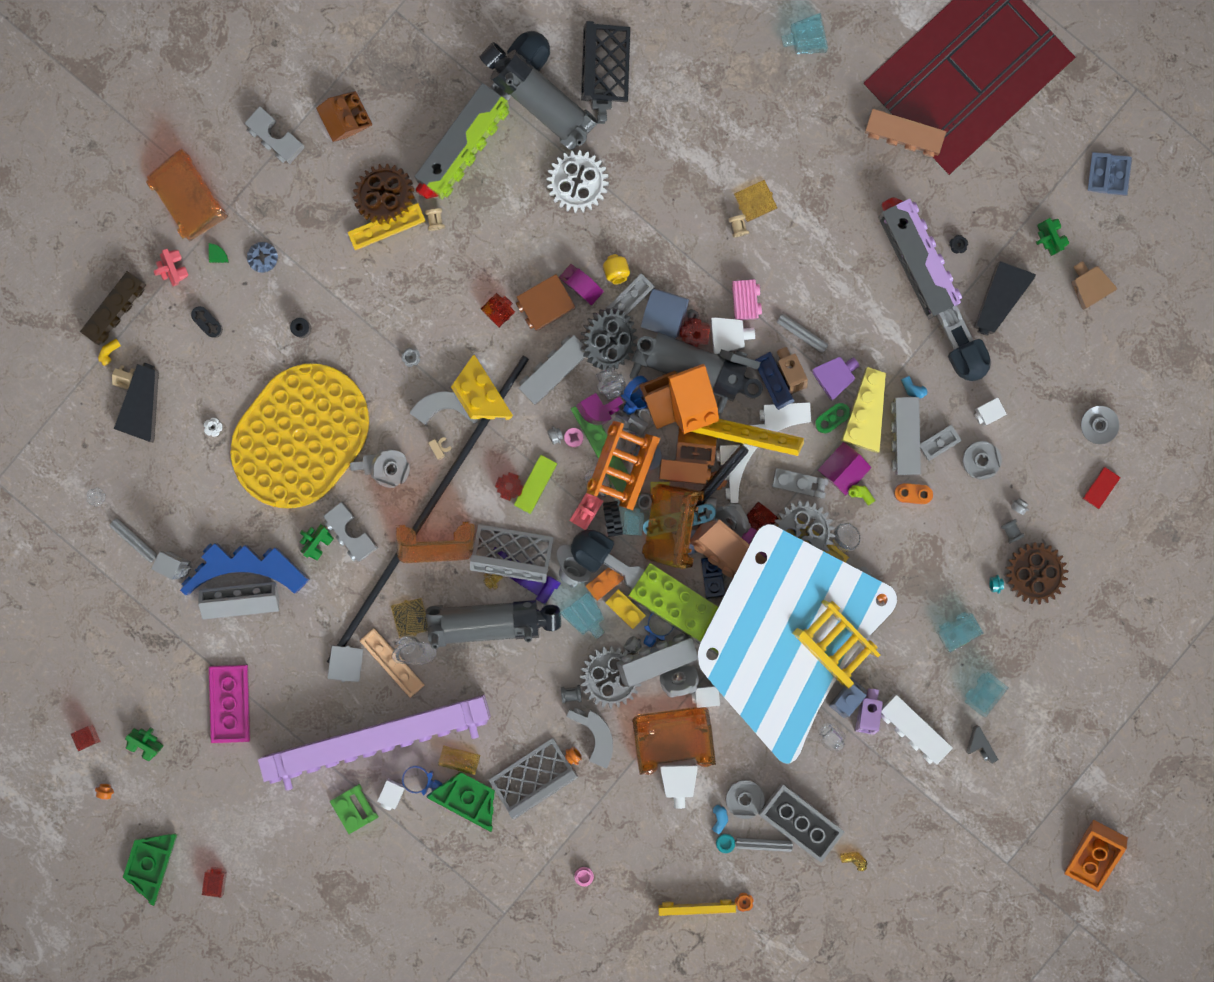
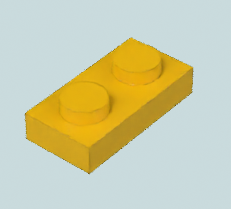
M619 589L605 602L632 629L646 616Z

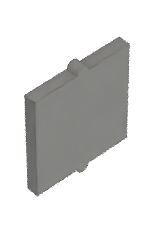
M332 645L327 679L341 680L342 682H359L363 648L349 647V645L345 647Z

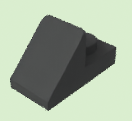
M976 725L973 727L966 753L971 754L981 748L982 750L979 752L984 761L988 760L993 764L999 759L980 726Z

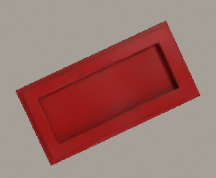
M1103 467L1082 499L1095 508L1100 509L1121 477Z

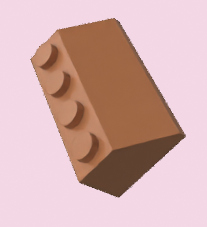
M720 519L700 524L689 541L697 552L704 554L710 563L717 565L722 569L723 574L732 579L750 546ZM759 552L755 556V561L759 564H764L767 561Z

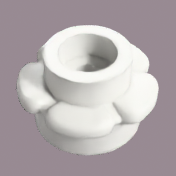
M211 418L204 422V432L208 436H218L220 431H222V423L217 418Z

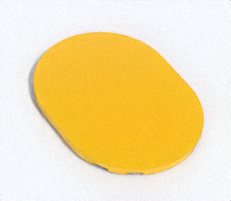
M301 364L276 375L241 417L232 436L231 462L237 479L244 489L257 500L278 508H299L312 504L324 497L349 468L350 463L356 459L366 442L369 431V411L361 390L347 375L333 367L322 364Z

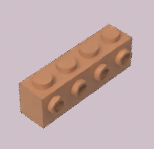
M872 109L865 134H868V138L874 140L882 138L887 140V144L893 146L901 144L905 146L906 150L915 152L917 149L923 151V155L934 157V155L938 156L946 131Z

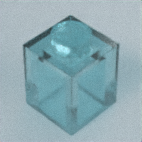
M634 508L633 510L625 511L623 534L642 536L644 513H641L640 509Z

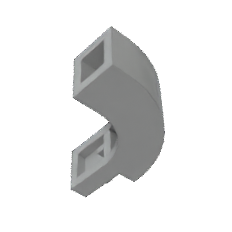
M453 392L430 394L421 399L410 412L411 415L425 425L428 424L437 412L443 409L456 410L474 424L478 421V419H470Z
M576 707L574 710L569 709L566 717L587 726L594 734L595 747L589 761L607 769L613 753V738L609 726L599 714L591 709L588 716L584 715L585 711Z

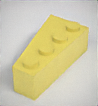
M869 367L865 368L841 441L875 453L880 452L886 373Z

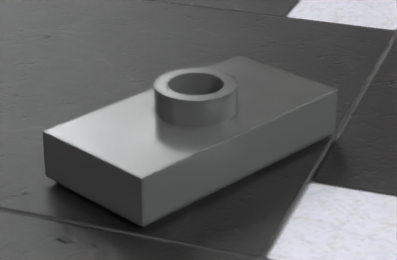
M721 349L719 354L724 359L754 369H758L761 363L748 358L747 353L738 350L735 354Z

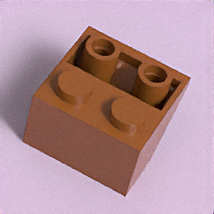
M356 91L330 97L316 108L333 142L347 139L373 125Z
M679 428L675 461L714 466L717 437L695 432L684 434Z

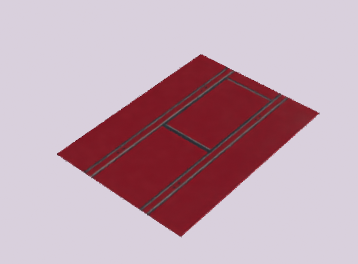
M952 0L863 84L892 115L946 131L939 155H934L932 158L950 175L1076 57L1023 0Z

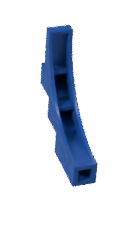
M210 543L203 550L205 554L202 556L207 563H201L195 569L197 573L192 578L189 576L181 584L183 588L180 591L185 596L190 595L203 583L215 577L234 572H249L272 578L286 586L294 594L298 593L310 579L278 548L273 550L269 548L263 554L264 559L262 560L248 545L244 547L239 546L233 552L234 557L232 558L218 543L213 545Z

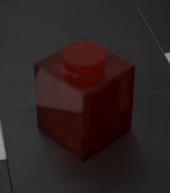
M93 724L71 733L78 752L101 742Z
M211 867L210 870H207L204 875L202 895L221 898L224 895L227 872H223L222 868Z

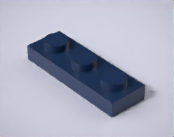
M768 352L755 359L761 362L758 371L777 410L795 402L773 354Z

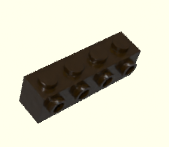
M126 271L80 332L95 344L100 345L108 339L110 331L121 322L120 318L132 308L134 300L143 294L146 284L132 273Z

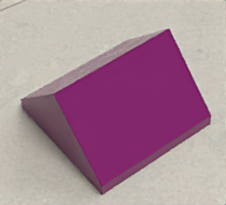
M843 442L822 464L818 471L846 496L848 490L865 476L871 469V466L859 453Z

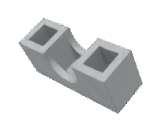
M260 106L245 122L248 127L246 131L254 138L259 136L262 139L261 144L268 150L272 148L276 152L275 157L282 163L287 161L291 164L305 148L289 132L283 138H272L271 129L276 124V121Z
M344 502L339 503L323 516L326 519L324 524L330 531L333 529L336 532L337 536L335 538L342 546L346 545L349 549L347 553L353 561L361 562L378 548L368 533H364L358 538H353L348 534L347 525L355 517Z
M161 551L151 569L172 580L183 579L184 576L187 577L191 570L189 566L191 561L171 551Z

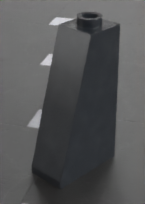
M1001 261L998 262L974 328L978 329L977 332L986 336L995 333L1035 279L1036 274Z
M144 362L143 366L139 364L136 366L114 429L153 443L155 440L159 372L154 370L155 366Z

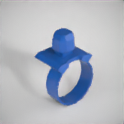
M642 375L631 380L626 386L624 394L621 395L626 401L623 411L627 415L633 414L636 409L647 408L646 403L641 399L643 395L640 388L632 394L638 385L648 382Z
M648 619V626H644V628L650 634L649 636L646 635L643 644L650 648L655 644L656 638L665 641L664 636L666 635L654 634L649 627Z
M412 766L407 770L416 767L425 771L428 783L423 790L411 791L406 787L404 783L406 771L402 777L403 786L407 791L411 793L422 792L423 796L428 792L429 788L433 791L443 784L439 780H432L433 770L428 773L421 766Z

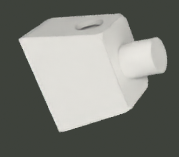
M711 318L713 353L715 355H719L721 349L729 352L743 349L745 347L744 340L755 339V329L743 328L742 320Z
M697 764L660 765L666 797H674V808H685V797H693Z

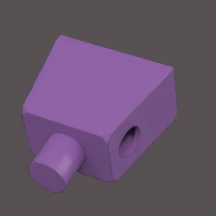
M838 357L812 369L811 372L832 401L855 380L851 372L860 367L854 357L847 362Z

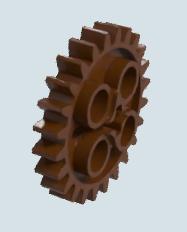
M387 163L385 168H382L381 164H379L376 170L371 166L372 172L369 173L365 170L366 176H359L361 182H355L358 189H353L356 195L353 196V200L356 202L354 205L359 209L360 215H363L366 220L370 218L372 223L377 219L380 225L383 220L389 224L391 218L396 222V216L399 215L403 218L402 212H409L407 205L413 206V203L409 200L415 198L412 193L415 189L411 186L413 182L409 179L408 173H404L402 168L398 170L396 165L390 168ZM380 182L378 186L372 187L374 183ZM398 183L395 188H391L393 184ZM377 200L375 204L370 205L371 201ZM395 201L394 205L388 206L390 202Z
M1033 542L1032 548L1029 544H1025V550L1019 547V554L1012 553L1015 558L1014 560L1008 559L1012 565L1005 567L1007 570H1010V573L1005 574V576L1011 578L1007 584H1013L1010 591L1017 590L1015 597L1023 595V602L1029 598V604H1033L1035 599L1038 605L1041 604L1042 599L1045 603H1049L1048 597L1055 600L1054 593L1061 594L1059 587H1066L1062 581L1068 580V578L1063 576V574L1069 572V570L1063 569L1067 563H1061L1060 560L1064 556H1056L1058 553L1057 549L1051 552V545H1048L1045 549L1044 543H1040L1039 547H1037V543ZM1035 554L1040 557V562L1037 565H1034L1031 561L1032 556ZM1048 560L1047 565H1045L1039 571L1040 577H1034L1030 584L1026 587L1025 584L1027 583V581H1029L1035 575L1033 571L1039 570L1041 566L1044 564V562ZM1049 567H1052L1055 572L1051 578L1046 575V570ZM1022 569H1025L1028 574L1024 580L1019 577V572ZM1036 582L1042 584L1040 592H1035L1033 588Z

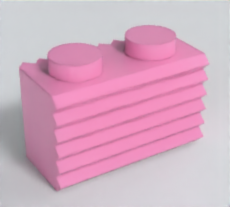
M755 279L732 281L735 319H758V315L762 314L761 303H757V296L760 295V285L756 284Z

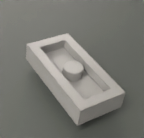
M950 425L920 443V449L926 459L930 461L962 440L953 426Z

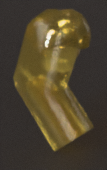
M858 852L840 854L841 863L852 862L857 866L858 871H865L867 869V860Z

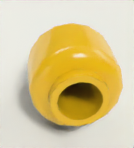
M613 254L608 256L607 260L603 263L606 279L613 284L625 282L630 275L625 257Z

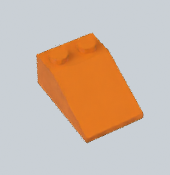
M704 364L668 377L675 422L684 434L719 421L716 400Z
M1093 820L1084 833L1064 874L1099 892L1126 851L1128 837Z

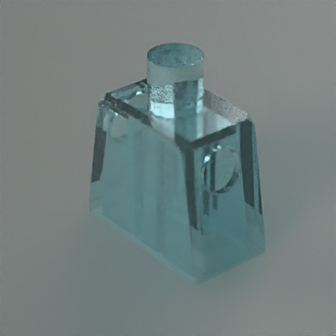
M821 13L791 24V34L781 36L783 47L794 45L796 54L827 53L828 45Z
M590 591L561 612V615L582 635L590 631L594 638L597 639L605 633L598 624L604 617Z

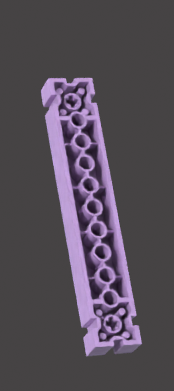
M482 695L265 755L259 758L258 762L264 782L269 781L272 784L283 779L285 790L288 791L293 789L290 778L300 776L302 771L307 770L308 774L318 771V769H321L320 766L323 765L326 768L336 766L342 760L345 763L352 762L360 755L366 758L375 755L378 750H382V753L388 752L399 744L402 748L412 745L413 741L419 739V742L430 740L432 735L435 734L438 737H442L451 733L450 730L453 729L460 732L469 728L471 738H478L477 727L487 724V720L490 719L491 715L486 697Z

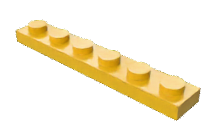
M723 419L691 431L795 456L799 455L804 444V438Z

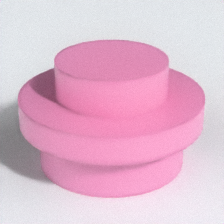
M581 867L576 870L574 878L578 885L588 886L592 883L594 875L588 867Z

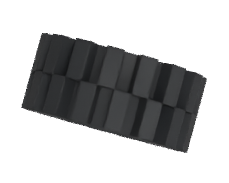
M618 501L602 503L608 537L623 535Z

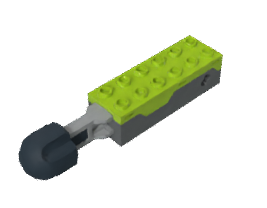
M527 31L520 34L507 50V55L513 50L519 52L538 71L542 69L550 55L548 40L543 34L536 31ZM484 83L481 84L415 175L419 183L416 187L417 193L426 199L439 197L443 200L444 197L448 198L454 189L452 188L456 181L460 182L465 174L463 172L464 169L474 163L476 159L475 154L478 150L482 151L484 149L488 136H493L498 129L497 124L499 121H504L510 112L508 110L510 94L508 95L495 83L490 88ZM437 169H441L442 172L440 174H435Z
M584 530L574 537L571 544V553L578 564L592 573L597 572L603 564L623 576L626 586L632 589L627 596L629 599L701 644L719 607L651 563L647 565L645 570L639 566L629 567L610 555L614 541L601 532ZM716 648L708 649L717 656L719 655L718 650Z

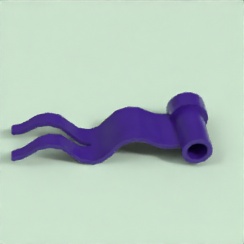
M503 551L497 553L503 559L508 557L507 554ZM549 575L546 578V583L509 577L536 594V600L546 605L554 590L558 589L561 584Z

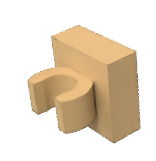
M123 365L119 369L115 368L112 374V385L128 390L134 369L131 368L128 373L124 371Z
M445 437L441 438L438 442L434 439L428 443L438 460L445 457L444 452H449L452 449L451 446L447 448L442 447V443L447 440Z

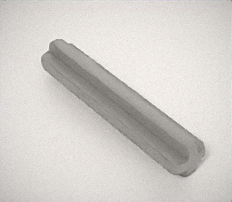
M781 314L778 318V324L821 353L828 347L826 342L786 315Z
M114 519L110 523V527L147 561L153 562L156 559L157 554L119 519Z
M737 838L736 848L791 852L793 842Z

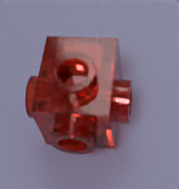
M497 293L480 308L499 328L515 313L511 307L513 303L506 296L502 298Z
M690 318V321H684V326L680 328L682 340L695 347H698L699 344L708 345L710 325L707 322H701V319Z
M508 472V475L503 474L502 478L498 477L495 488H498L497 493L501 494L500 498L511 501V498L516 499L517 496H521L524 485H521L522 481L518 479L519 475ZM507 483H512L513 488L511 490L506 489Z
M757 502L747 514L751 528L757 530V532L765 525H774V520L779 519L760 502Z

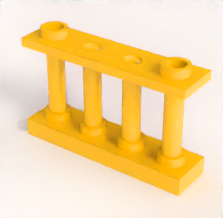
M823 600L821 603L827 609L807 630L803 631L796 628L792 634L843 686L850 688L854 684L850 679L851 673L869 654L879 657L880 654L876 651L878 647L871 640L867 641L839 612L840 607L836 603ZM833 614L839 623L820 643H815L812 640L813 634ZM846 628L852 634L851 637L833 656H828L825 653V648ZM858 640L864 649L845 669L841 670L837 666L839 664L838 661Z

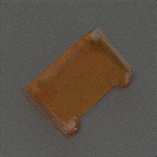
M183 148L175 152L147 176V185L151 191L155 190L179 226L177 231L182 239L187 238L189 241H192L228 217L192 163V159Z
M662 483L652 488V504L646 543L642 548V554L645 559L680 569L693 566L694 558L688 555L692 551L689 548L694 511H698V507L695 505L698 501H703L704 491Z
M462 521V524L457 527L456 531H453L454 540L416 542V534L413 529L405 527V525H395L397 557L403 563L467 560L471 558L473 553L475 528L472 521Z
M706 707L641 714L633 718L640 775L653 774L658 769V764L696 759V763L702 767L716 765L709 710Z

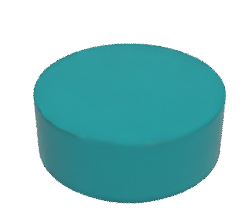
M721 834L716 840V847L722 853H730L735 848V840L730 834Z

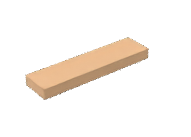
M375 628L360 640L363 646L410 698L425 686Z

